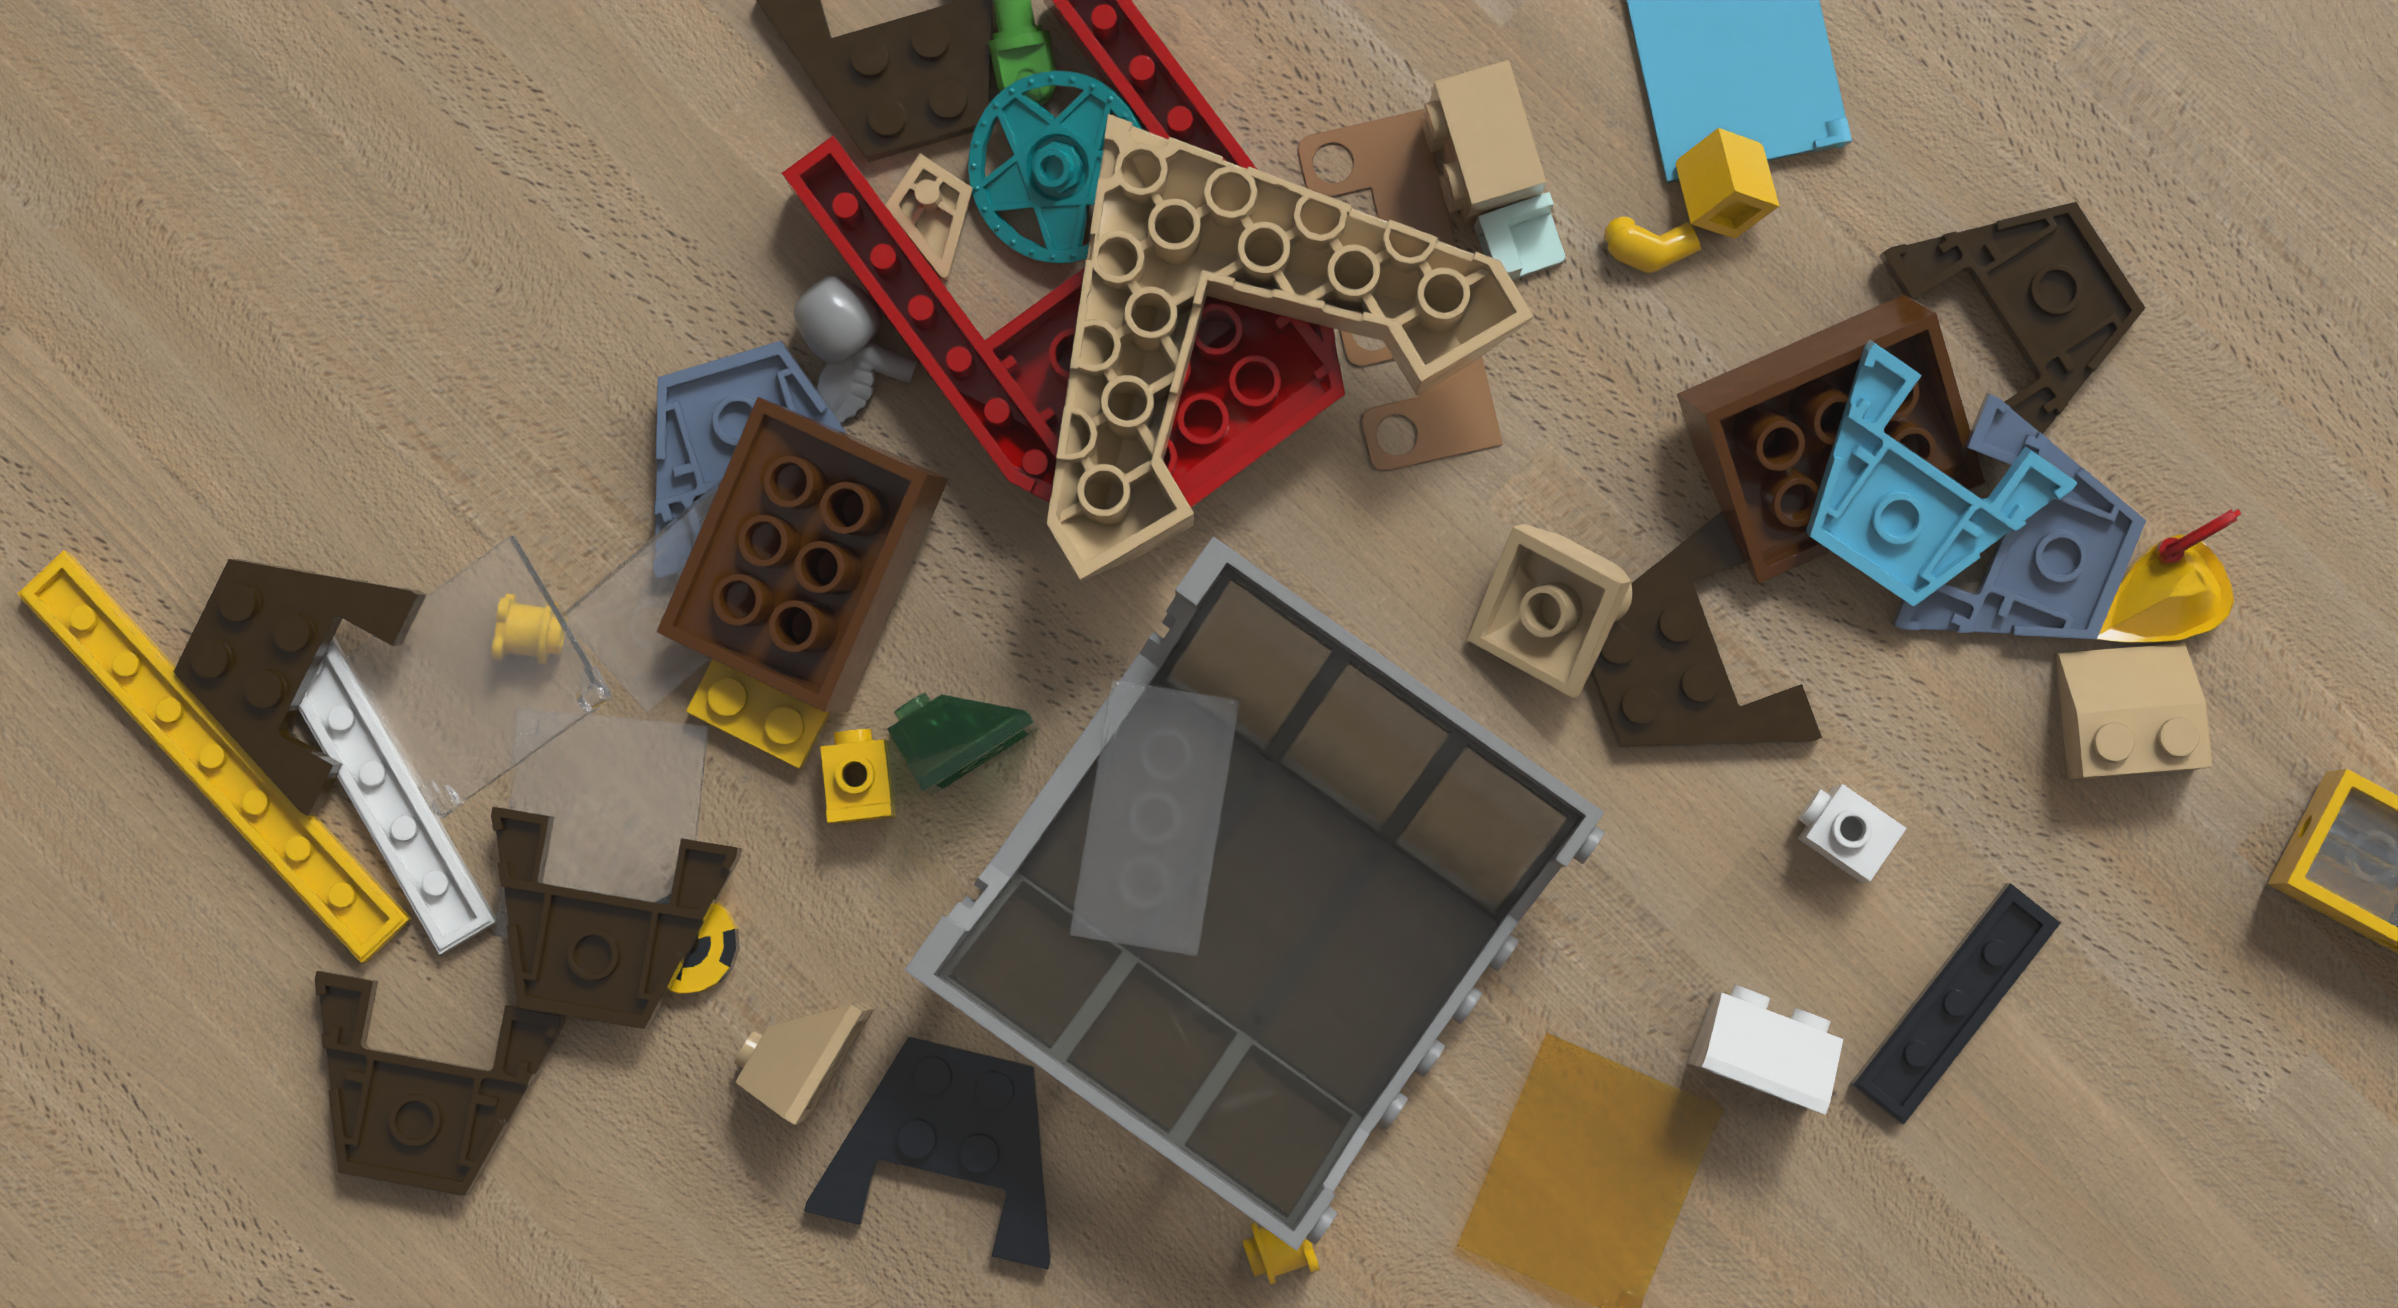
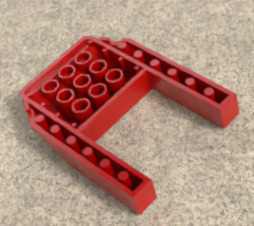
M1043 0L1103 83L1115 90L1128 103L1145 131L1166 139L1172 137L1223 157V160L1248 169L1249 166L1257 169L1132 0ZM834 135L782 172L787 184L1009 483L1050 503L1085 267L984 340ZM1209 296L1206 297L1163 460L1191 508L1345 396L1334 328Z

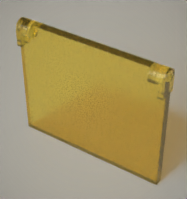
M1546 1032L1457 1246L1599 1308H1642L1647 1289L1724 1108L1718 1106L1714 1100L1706 1101Z

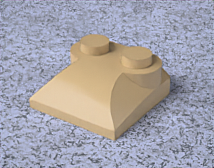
M1526 524L1513 526L1467 641L1572 698L1578 697L1602 650L1613 623L1621 619L1631 605V580L1625 571L1615 563L1560 534Z

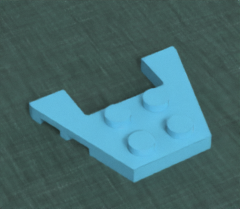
M1869 340L1862 352L1806 532L1811 538L1914 607L1981 558L1979 555L1981 552L2011 530L2017 531L2026 525L2025 520L2056 497L2061 499L2072 491L2077 482L2025 446L1988 498L1982 499L1884 432L1885 426L1922 375L1872 340Z

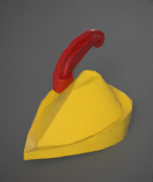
M2230 509L2187 535L2178 534L2151 545L2142 553L2124 574L2099 636L2095 640L2118 643L2176 642L2211 631L2229 616L2234 604L2232 584L2223 563L2210 547L2202 541L2238 520L2237 517L2241 515L2240 510L2232 511Z

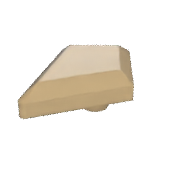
M920 153L885 206L940 278L947 280L953 266L972 198L973 188Z

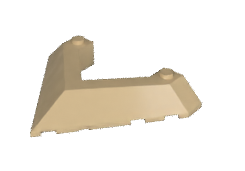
M1108 114L1047 526L1078 579L1083 581L1142 556L1194 525V512L1163 460L1207 296L1381 340L1387 346L1416 396L1474 363L1531 321L1534 316L1500 260L1478 252L1472 254L1440 242L1436 236L1390 219L1389 222L1352 209V205L1252 167L1248 166V169L1223 160V157L1172 137H1169V139L1132 126V122Z

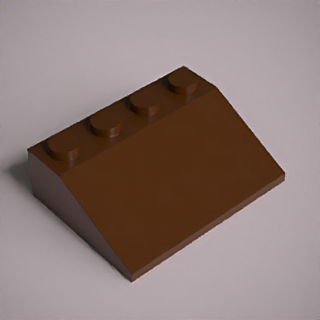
M1901 295L1677 394L1695 453L1749 571L1758 584L1831 552V550L1811 538L1807 534L1806 529L1862 352L1869 340H1872L1922 375L1884 428V432L1968 490L1985 483L1977 452L1965 447L1970 434V428L1936 312L1906 295Z
M757 397L656 632L823 712H847L949 479L892 452L769 400Z

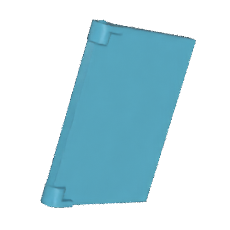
M1626 0L1666 184L1679 181L1676 169L1677 159L1717 128L1761 143L1764 147L1767 161L1836 147L1842 148L1853 142L1848 119L1844 111L1820 0Z

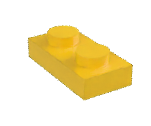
M712 659L686 710L687 713L801 770L830 715V712H823Z

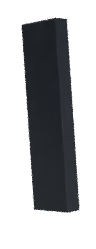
M2006 883L1850 1084L1897 1122L1904 1125L2061 922L2014 885Z

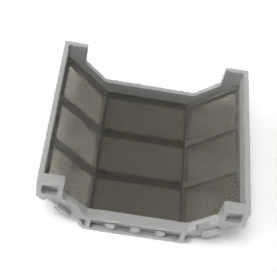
M1213 536L1175 589L1176 596L1165 611L1167 615L1162 621L1164 625L1170 628L1164 639L1155 632L1148 638L1140 653L989 865L977 878L974 885L983 891L980 897L975 901L967 895L962 903H957L948 916H942L904 970L1297 1251L1305 1239L1316 1245L1329 1228L1338 1213L1329 1206L1335 1197L1334 1190L1376 1124L1387 1130L1408 1100V1097L1403 1095L1400 1090L1411 1074L1416 1071L1424 1077L1436 1062L1446 1046L1437 1040V1037L1449 1020L1452 1018L1461 1024L1474 1008L1482 995V992L1476 989L1474 985L1487 966L1498 972L1519 943V940L1511 935L1518 922L1561 868L1567 867L1572 858L1583 864L1605 834L1596 824L1605 812Z

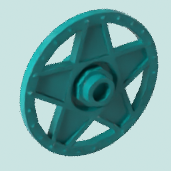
M1070 71L1041 72L1012 83L1002 90L984 110L974 130L970 144L968 162L969 181L973 188L972 194L983 219L995 235L1013 250L1032 259L1050 263H1071L1087 259L1089 243L1084 246L1082 244L1089 206L1095 204L1108 114L1113 115L1115 113L1118 118L1132 122V126L1144 130L1134 111L1115 90L1105 83L1081 73ZM1051 85L1076 87L1084 90L1057 117L1053 116L1025 94L1031 90ZM999 119L1014 155L986 177L987 144ZM1034 207L1046 247L1021 236L1002 218L998 211Z

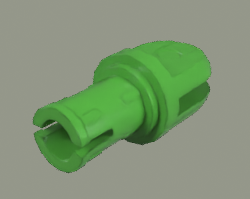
M993 0L998 33L992 34L993 40L987 41L992 57L999 92L1012 83L1032 74L1056 71L1050 30H1043L1042 25L1035 24L1031 0ZM1056 85L1034 89L1025 94L1042 106L1053 95Z

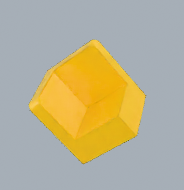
M1717 128L1676 161V169L1691 225L1736 239L1779 207L1764 147L1757 141Z

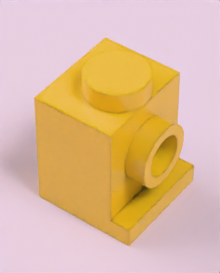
M856 729L833 733L835 745L820 746L827 805V823L834 825L895 818L896 809L888 741L885 739L873 740L872 729ZM852 763H862L867 770V779L861 786L850 787L845 782L844 771Z

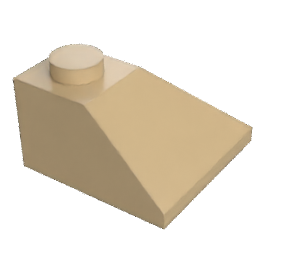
M864 1003L851 1004L768 1026L763 1035L754 1030L735 1059L734 1064L743 1068L735 1083L792 1124L796 1125L808 1120L872 1013L873 1008Z

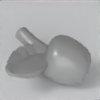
M831 275L819 280L799 298L793 310L798 330L809 349L817 357L827 362L820 373L817 391L841 424L846 421V418L852 419L858 410H862L868 403L874 392V371L910 384L917 360L891 352L872 340L882 326V315L877 304L865 291L845 278Z

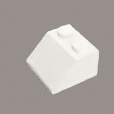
M1734 985L1731 995L1714 992L1687 1064L1801 1108L1826 1115L1831 1101L1843 1039L1827 1033L1831 1021L1794 1008L1791 1019L1767 1010L1771 998L1738 985Z

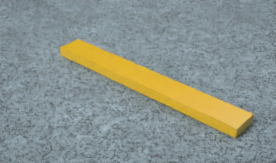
M63 550L17 593L361 963H367L413 920L316 815L307 816L293 805L175 675L173 671L176 665L70 552Z

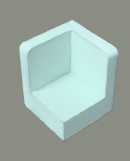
M1550 192L1477 217L1474 229L1483 254L1500 260L1512 280L1556 266L1565 259V252L1550 213L1554 206Z

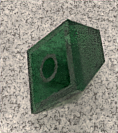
M926 692L916 696L895 710L894 714L899 721L887 728L922 791L931 796H934L1040 729L1034 718L1026 710L943 694L931 701Z

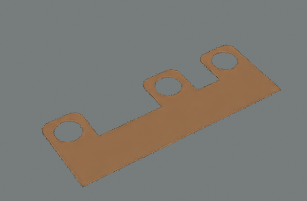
M1424 109L1311 134L1302 139L1298 152L1308 189L1332 197L1371 188L1379 219L1389 222V219L1436 236L1438 241L1456 247L1448 209L1440 186V175L1435 154L1430 152L1422 127L1421 116L1425 115ZM1328 143L1342 144L1351 152L1354 164L1351 174L1345 180L1338 183L1323 181L1317 176L1313 168V157L1316 151ZM1340 330L1346 357L1352 364L1365 366L1394 359L1387 346L1375 351L1363 349L1355 342L1352 333ZM1483 357L1422 392L1419 397L1372 407L1365 412L1362 418L1370 460L1377 469L1382 471L1394 470L1503 445ZM1392 415H1402L1409 418L1417 429L1418 437L1415 446L1411 451L1403 455L1386 453L1377 441L1378 426L1385 418Z

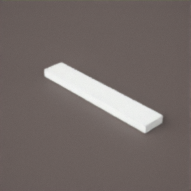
M334 636L298 709L324 754L343 764L337 777L438 953L445 954L498 923V920Z

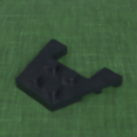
M911 1036L908 1037L806 1201L804 1212L861 1225L878 1160L888 1161L1003 1189L1006 1192V1198L992 1257L1048 1270L1051 1261V1250L1048 1234L1035 1066Z

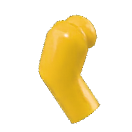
M1621 216L1611 220L1604 230V239L1608 243L1610 254L1617 261L1644 273L1657 272L1701 250L1699 239L1689 222L1658 236L1636 225L1633 219Z

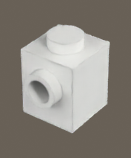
M1840 784L1833 786L1829 793L1818 789L1798 818L1806 827L1797 839L1859 882H1869L1907 828L1845 785Z

